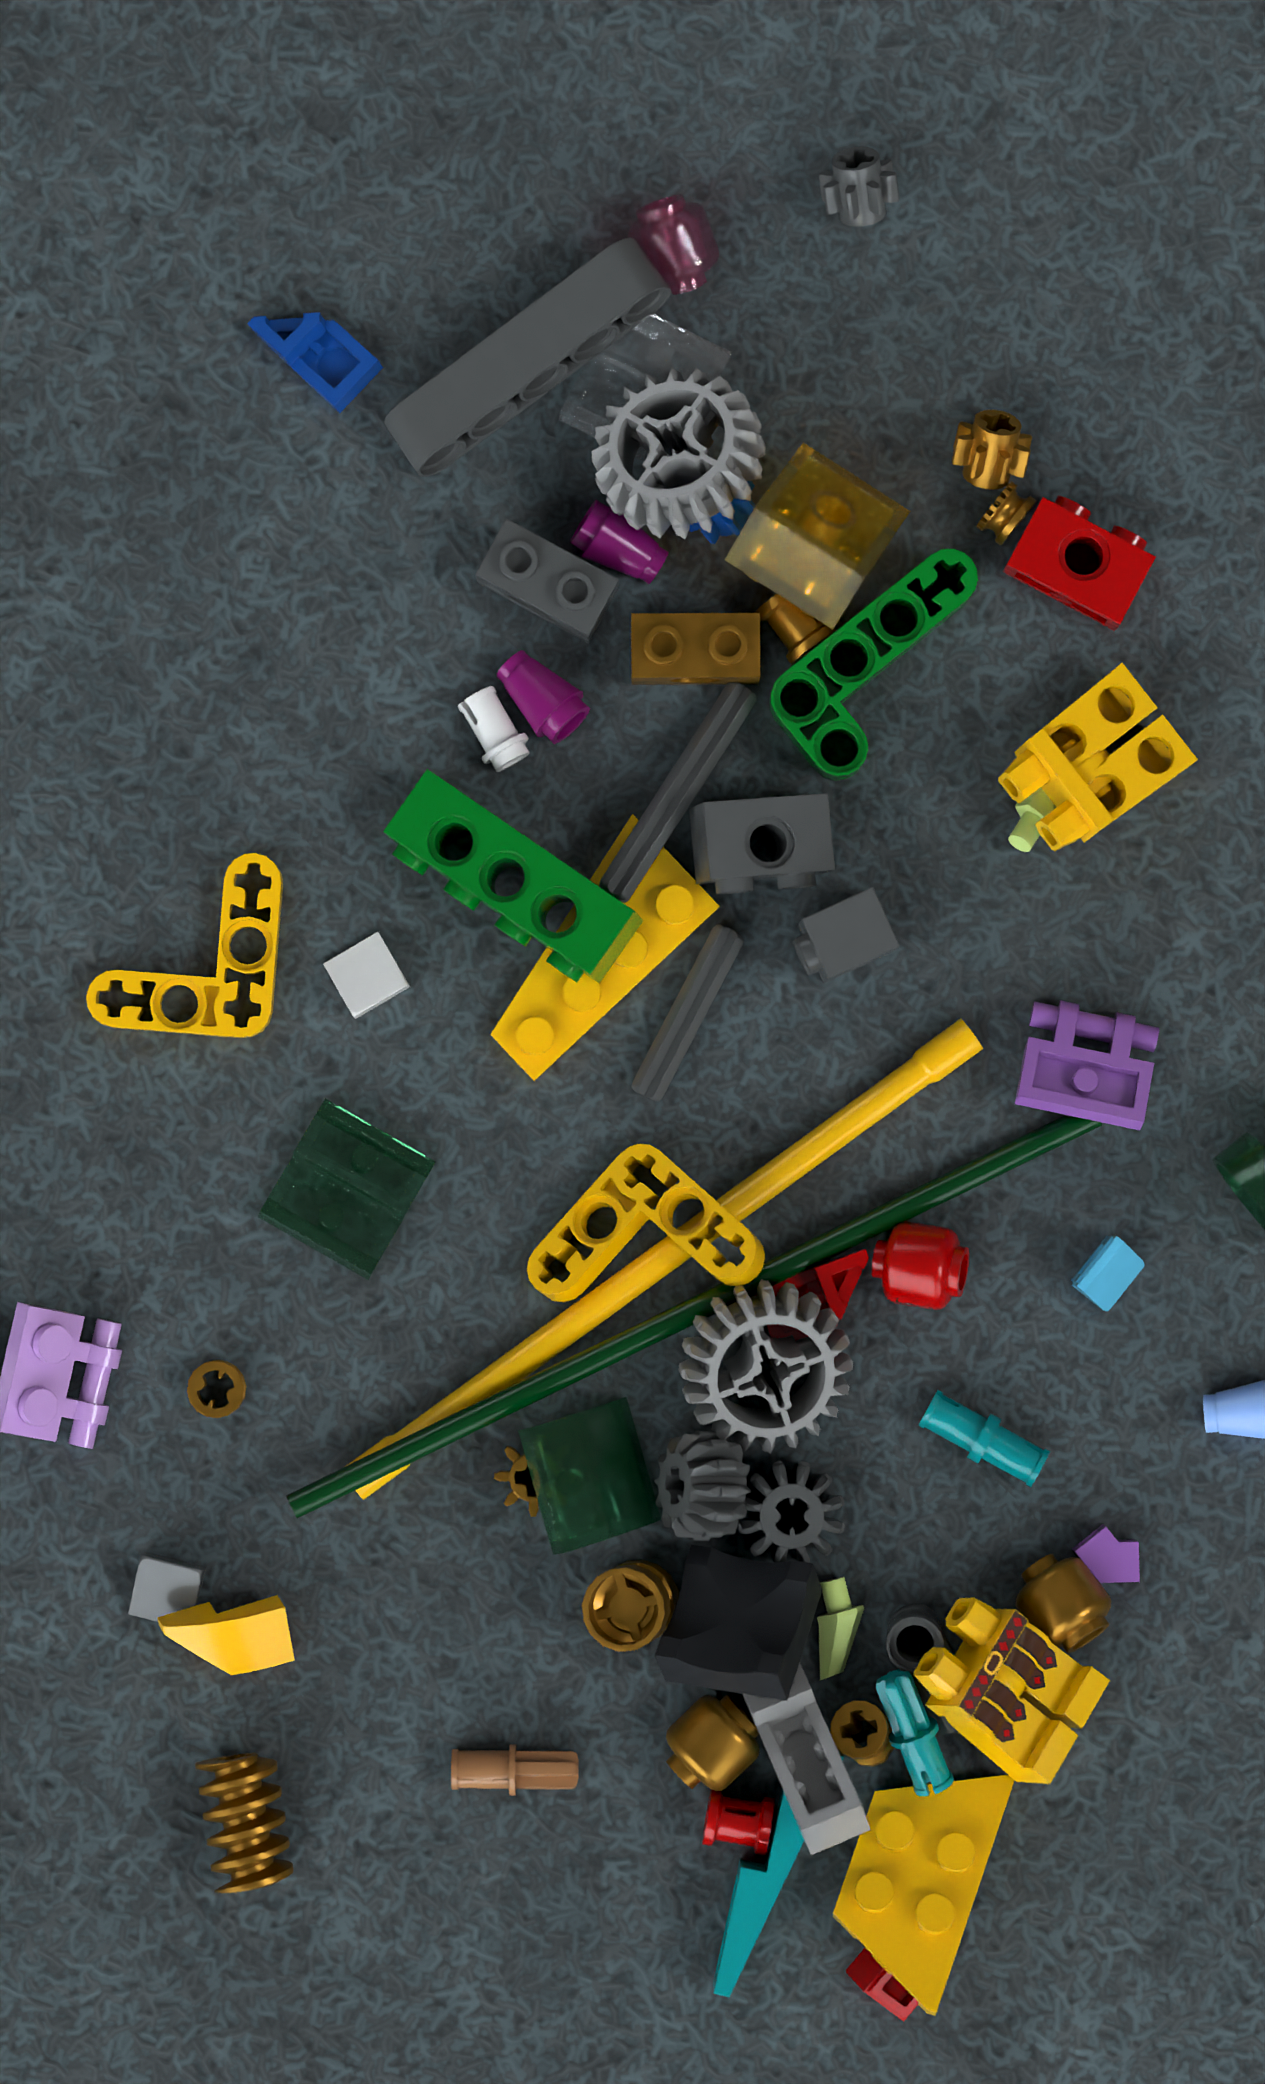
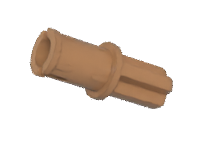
M510 1744L509 1750L470 1751L452 1749V1790H459V1788L509 1789V1796H516L517 1789H574L578 1784L579 1759L574 1751L517 1750L516 1744Z

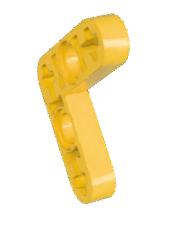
M249 853L234 859L228 866L223 884L216 978L125 970L105 971L96 976L87 991V1008L92 1017L103 1025L121 1029L234 1038L254 1037L263 1032L270 1023L274 1003L283 892L282 874L277 865L267 856ZM253 864L260 865L261 874L271 878L270 889L260 890L257 899L258 911L271 909L269 922L250 916L232 919L233 906L246 910L247 904L246 890L236 887L237 875H247L250 865ZM252 927L263 933L266 938L267 948L264 956L259 961L253 964H243L238 962L232 955L230 944L232 937L237 931ZM228 969L246 975L265 972V984L263 986L253 982L250 985V1000L261 1005L260 1016L249 1017L247 1027H237L236 1017L226 1014L225 1007L227 1002L237 1001L240 990L239 981L226 982ZM113 981H122L124 992L134 995H145L143 983L155 982L156 985L150 999L153 1020L151 1022L141 1021L140 1017L143 1014L144 1008L135 1006H124L121 1008L120 1017H110L109 1007L99 1004L100 992L111 991ZM175 986L189 987L194 991L198 1000L196 1013L186 1022H173L165 1016L162 1010L164 995Z
M636 1144L629 1146L616 1157L538 1244L529 1257L527 1273L529 1281L534 1288L552 1301L567 1302L574 1300L591 1285L649 1219L717 1280L729 1286L745 1285L755 1279L764 1266L765 1253L759 1239L659 1149L649 1144ZM640 1164L645 1168H651L652 1174L668 1188L661 1198L645 1184L637 1183L638 1179L633 1172ZM688 1199L700 1200L704 1207L701 1222L695 1228L687 1231L676 1229L673 1223V1214L677 1206ZM603 1207L613 1208L616 1212L617 1222L612 1233L601 1239L589 1237L586 1226L590 1215ZM716 1231L732 1246L739 1247L741 1245L740 1251L745 1258L738 1266L729 1261L725 1263V1256L708 1241L714 1236ZM573 1235L581 1244L592 1251L588 1258L583 1256L568 1242ZM555 1259L563 1264L566 1263L565 1267L570 1272L568 1278L563 1282L556 1278L552 1279L553 1274L548 1269L550 1263Z

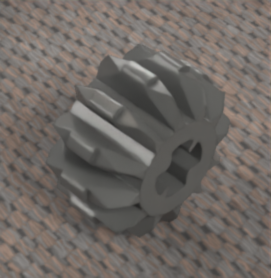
M695 1431V1434H683L682 1437L670 1438L667 1445V1453L659 1455L660 1474L659 1478L654 1480L659 1490L655 1504L657 1507L663 1508L662 1522L664 1527L673 1529L677 1537H688L691 1541H709L710 1538H720L723 1535L735 1534L738 1519L746 1517L747 1509L744 1501L746 1494L751 1492L746 1483V1476L750 1467L742 1463L743 1451L741 1444L732 1443L729 1437L725 1440H720L715 1431Z
M803 1460L799 1461L796 1467L794 1481H787L786 1468L782 1461L773 1462L772 1471L778 1483L772 1487L769 1486L763 1476L754 1473L750 1477V1481L764 1495L761 1500L746 1495L744 1502L746 1509L758 1512L759 1517L744 1519L738 1523V1529L741 1534H749L761 1529L764 1531L753 1542L750 1551L755 1556H759L773 1542L777 1546L772 1562H785L789 1548L795 1549L797 1561L810 1563V1557L805 1546L812 1542L821 1554L828 1556L833 1549L829 1542L820 1536L819 1533L822 1529L832 1533H843L845 1528L844 1523L840 1520L824 1517V1512L843 1507L845 1505L844 1498L841 1495H832L821 1500L818 1498L830 1486L832 1482L831 1476L823 1473L817 1477L810 1487L805 1485L810 1473V1464ZM785 1498H788L791 1505L794 1504L795 1498H800L807 1504L801 1512L806 1523L799 1530L794 1531L792 1524H789L788 1531H784L776 1526L781 1517L776 1506Z

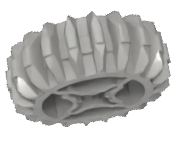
M671 367L667 381L658 384L655 377L646 373V389L637 394L634 390L624 387L623 397L626 404L623 408L606 405V417L611 425L595 427V439L600 446L591 451L592 463L598 471L595 474L596 484L601 493L607 495L606 501L611 510L619 516L624 514L628 524L636 530L647 524L650 532L661 538L670 525H672L676 535L686 539L690 524L698 522L703 530L711 533L712 520L710 517L720 512L722 516L733 520L734 509L730 502L733 499L751 501L752 491L747 481L762 479V467L758 458L765 455V443L761 435H759L761 433V423L757 414L749 409L750 405L746 396L740 393L739 390L732 392L728 381L724 380L720 375L709 382L705 372H701L696 368L689 378L684 381L680 371ZM719 425L725 430V439L720 456L715 460L711 457L709 449L714 443L711 435ZM640 446L646 449L648 456L642 464L645 471L637 481L633 478V464Z
M761 1279L757 1286L756 1296L749 1297L742 1285L735 1286L733 1295L737 1301L733 1304L726 1306L722 1299L713 1297L711 1305L716 1316L712 1320L705 1316L695 1315L693 1324L702 1337L683 1338L682 1347L685 1353L692 1357L679 1363V1372L682 1378L690 1381L682 1389L683 1395L687 1403L697 1404L693 1411L697 1421L703 1425L712 1423L711 1431H715L720 1440H725L734 1433V1442L741 1444L742 1449L746 1451L757 1437L762 1450L771 1454L775 1446L776 1437L783 1436L789 1447L796 1448L798 1444L796 1431L806 1427L810 1434L819 1436L821 1428L815 1418L820 1413L827 1417H837L838 1408L830 1396L849 1395L850 1387L847 1381L839 1376L853 1370L852 1359L848 1354L842 1352L849 1346V1338L844 1330L835 1329L839 1322L838 1317L831 1308L820 1310L821 1301L812 1292H808L799 1299L798 1290L795 1285L786 1282L775 1297L773 1287L769 1281ZM781 1324L791 1326L804 1332L808 1337L795 1341L792 1335L779 1339L772 1338L765 1333L762 1325ZM742 1335L743 1342L739 1351L734 1356L723 1360V1367L719 1368L722 1357L728 1347ZM760 1345L763 1347L768 1358H772L770 1360L771 1371H769L773 1382L772 1387L769 1386L764 1375L760 1374L762 1372L760 1362L763 1361L759 1351ZM809 1373L801 1388L790 1397L789 1392L793 1382L803 1374ZM737 1393L739 1398L753 1394L759 1395L768 1401L769 1407L751 1408L741 1406L728 1400L726 1396Z

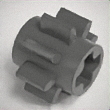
M869 147L844 149L832 158L833 171L819 172L822 201H825L826 213L829 215L838 212L840 221L845 225L862 227L875 224L886 215L885 203H893L900 200L897 174L893 171L892 160L880 161L879 153L875 149Z

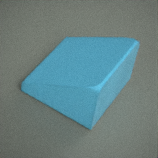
M1106 1236L1072 1278V1286L1099 1308L1109 1311L1145 1264L1118 1236Z

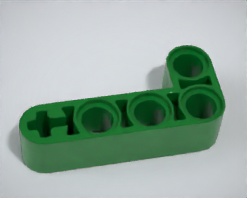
M952 548L941 549L931 554L785 671L774 683L769 698L770 712L774 720L814 770L822 777L836 781L845 780L855 775L864 764L868 753L866 735L842 703L960 610L973 595L978 582L977 568L973 560L964 552ZM940 567L946 573L956 568L962 575L957 584L960 593L955 595L950 589L940 592L929 604V607L938 613L932 617L929 616L923 600L908 588L916 585L921 596L935 583L938 577L935 568ZM891 605L906 607L915 618L914 630L906 636L896 637L890 635L881 625V612ZM846 644L856 646L865 657V669L860 674L851 677L837 673L830 661V654L835 648ZM792 684L807 686L816 697V708L806 716L796 717L790 715L781 705L780 694L783 690ZM836 733L848 736L856 747V756L852 763L837 767L825 761L820 748L821 742L825 737Z

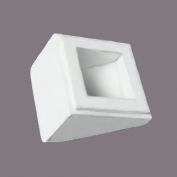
M379 932L323 964L355 1019L410 987Z

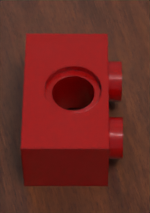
M1059 495L1054 502L1042 497L1003 572L1115 631L1126 615L1156 556L1144 551L1148 543L1137 534L1116 525L1109 532L1088 521L1091 512L1077 502ZM1076 543L1090 546L1098 557L1097 570L1088 575H1080L1073 572L1065 561L1066 548Z

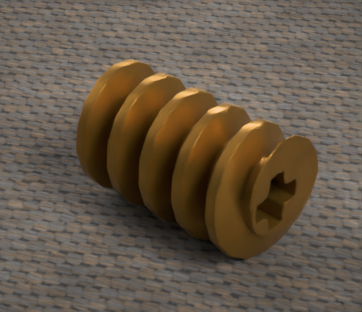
M245 1753L196 1762L195 1769L214 1772L216 1778L200 1787L199 1794L219 1798V1805L203 1813V1820L222 1823L224 1829L206 1839L207 1846L227 1849V1856L211 1864V1871L231 1875L230 1882L214 1891L217 1893H234L259 1889L273 1885L291 1875L294 1870L292 1862L273 1858L289 1848V1837L269 1832L285 1822V1812L265 1807L281 1797V1786L261 1781L277 1771V1761L259 1757L257 1753Z

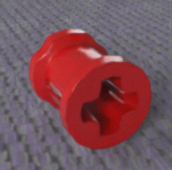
M711 1789L703 1829L702 1845L712 1846L715 1840L751 1846L754 1847L756 1854L766 1855L775 1798L764 1797L761 1802L723 1796L722 1791Z

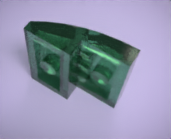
M325 1098L295 1148L291 1160L261 1208L258 1217L369 1280L436 1161Z
M627 1397L518 1430L553 1555L564 1554L661 1520L659 1509L655 1504V1495Z

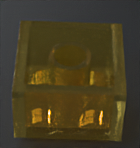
M803 442L752 511L725 561L744 572L750 579L763 584L791 602L806 615L834 629L883 558L911 511Z

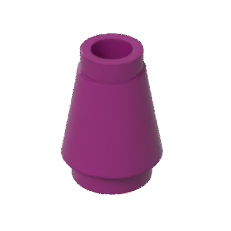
M597 499L582 518L570 540L572 545L582 550L580 557L633 578H639L647 584H650L656 577L669 554L642 528L636 530L630 526L624 514L619 516L611 510L610 506H606Z
M520 650L512 655L497 672L496 677L504 684V688L539 738L546 736L553 744H557L573 733L589 713L590 708L582 701L583 692L536 659L531 658L524 650Z

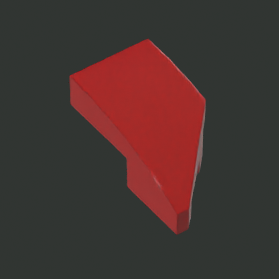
M862 1249L807 1269L772 1286L775 1297L786 1282L794 1284L798 1290L799 1299L808 1292H812L821 1301L820 1310L831 1308L838 1319L841 1320L858 1279L868 1262V1253L866 1249ZM781 1324L766 1325L772 1338L779 1339L792 1335L795 1341L808 1337L804 1332L791 1326Z

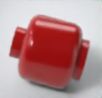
M906 1221L899 1223L892 1230L888 1241H877L872 1258V1277L882 1279L884 1295L890 1302L941 1310L950 1302L952 1296L960 1298L963 1294L969 1268V1248L960 1246L959 1238L952 1229Z

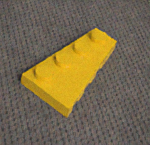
M633 814L591 877L590 881L599 886L604 873L639 821ZM664 846L629 901L624 903L633 909L643 922L600 984L585 973L578 983L546 962L552 953V950L546 947L490 1034L533 1081L538 1079L720 907L699 884H696L695 879ZM575 904L557 932L569 929L575 922L577 915Z

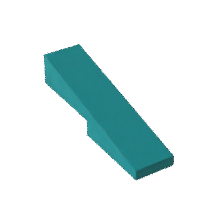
M837 1749L843 1761L844 1755ZM782 1787L765 1864L739 1860L713 1980V1993L716 1995L730 1997L804 1842Z

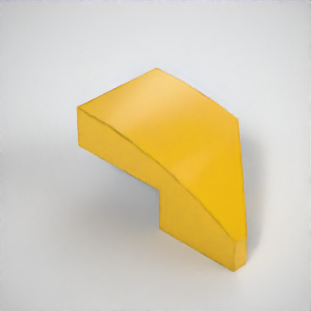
M278 1595L220 1613H216L210 1602H206L157 1617L164 1635L230 1675L253 1672L295 1661L286 1609Z

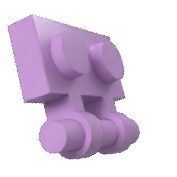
M17 1302L0 1375V1432L56 1442L61 1418L65 1417L74 1419L68 1443L93 1449L98 1425H105L109 1406L104 1404L111 1369H118L122 1350L116 1347L122 1324L97 1318L92 1342L81 1341L80 1336L84 1316ZM75 1361L87 1363L79 1399L67 1396Z

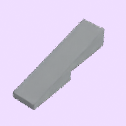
M800 1662L788 1701L742 1694L810 1855L871 1830L862 1804L820 1712Z

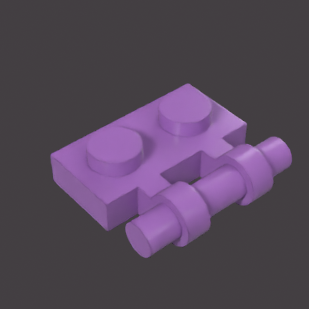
M1060 1000L1058 1006L1034 1001L1029 1026L1053 1031L1052 1041L1033 1037L1028 1038L1022 1060L1015 1104L1140 1130L1145 1120L1154 1063L1129 1058L1131 1048L1154 1052L1157 1045L1159 1027L1136 1023V1016L1116 1012L1115 1017L1112 1018L1079 1011V1004ZM1074 1036L1109 1043V1051L1104 1053L1073 1046Z

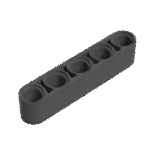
M630 237L619 240L605 248L401 401L386 416L384 425L417 474L421 477L432 476L453 464L655 313L668 300L671 289L636 239Z

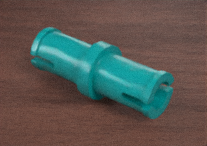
M937 1390L918 1425L968 1451L969 1453L966 1458L978 1464L980 1459H983L1025 1482V1485L1032 1487L1050 1453L1049 1450L1042 1449L1000 1426L1001 1418L992 1413L986 1418L945 1396L940 1390Z

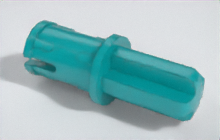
M900 1669L889 1671L887 1675L880 1677L876 1681V1690L892 1728L889 1735L890 1744L895 1749H900L913 1782L915 1794L924 1797L929 1796L928 1782H931L935 1794L940 1793L952 1785L954 1778L952 1772L948 1769L935 1736L939 1730L938 1723L933 1717H928L912 1674Z

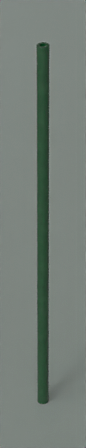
M1064 1115L765 1261L759 1275L750 1283L742 1286L749 1297L756 1295L757 1286L761 1279L769 1281L771 1286L777 1285L897 1226L901 1222L908 1221L1102 1126V1122ZM720 1283L286 1495L296 1518L298 1519L693 1326L695 1315L707 1318L715 1315L716 1313L711 1305L713 1297H719L726 1306H729L737 1301L733 1295L735 1286Z

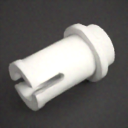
M489 686L472 694L464 702L458 704L457 707L460 712H463L485 751V754L482 756L484 764L492 763L496 772H499L529 755V751L525 746L529 738L526 733L519 734L496 695L497 691L494 686Z

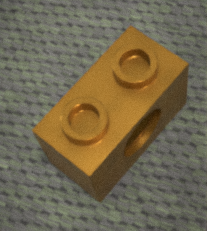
M632 613V685L727 684L728 682L759 684L760 613Z

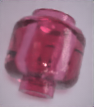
M677 194L655 200L639 208L636 211L638 220L630 226L628 238L636 239L670 287L671 294H682L704 285L707 282L704 272L717 263L720 255L719 247L704 207L699 203L685 202L684 196Z

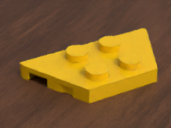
M1009 1775L953 1781L952 1785L937 1794L934 1793L932 1784H927L930 1794L925 1797L915 1794L913 1786L875 1791L866 1815L871 1830L859 1835L833 1911V1917L854 1938L860 1941L889 1975H892L917 2000L918 2005L926 2013L936 2016L1015 1781Z

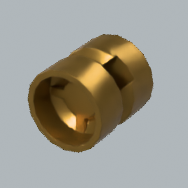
M646 1560L626 1561L597 1576L587 1588L582 1603L583 1621L590 1635L602 1646L619 1652L637 1650L664 1633L673 1616L679 1598V1591L672 1576L660 1565Z

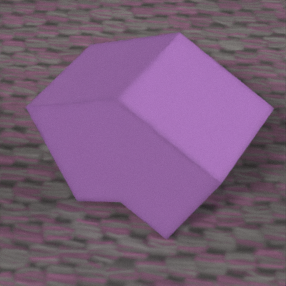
M1102 1524L1072 1548L1099 1583L1140 1582L1139 1542L1137 1540H1116L1109 1529Z

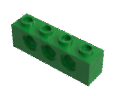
M428 769L383 831L398 844L392 852L394 857L422 876L429 866L449 879L443 888L446 893L472 911H475L480 902L501 915L494 926L524 947L527 946L532 937L552 950L546 962L577 983L585 973L600 984L643 922L633 909ZM465 831L471 833L473 846L469 854L458 861L446 860L444 846L448 838L457 832ZM509 867L522 868L525 874L522 888L512 896L503 897L497 895L495 882L498 875ZM561 902L575 904L577 915L573 925L563 932L549 931L546 919L550 909Z

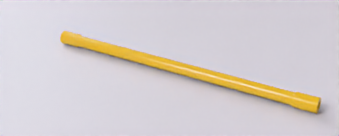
M960 1018L916 1050L911 1059L716 1201L741 1222L931 1083L940 1081L983 1049L982 1045L967 1024ZM704 1209L677 1229L687 1231L695 1228L703 1218ZM716 1231L714 1236L708 1241L712 1243L721 1235ZM667 1235L400 1431L384 1437L349 1464L524 1380L692 1256ZM410 1464L355 1491L364 1500L406 1470Z

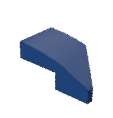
M320 312L303 313V318L268 320L266 316H255L247 323L282 360L339 413L383 369L378 359L335 320H325Z

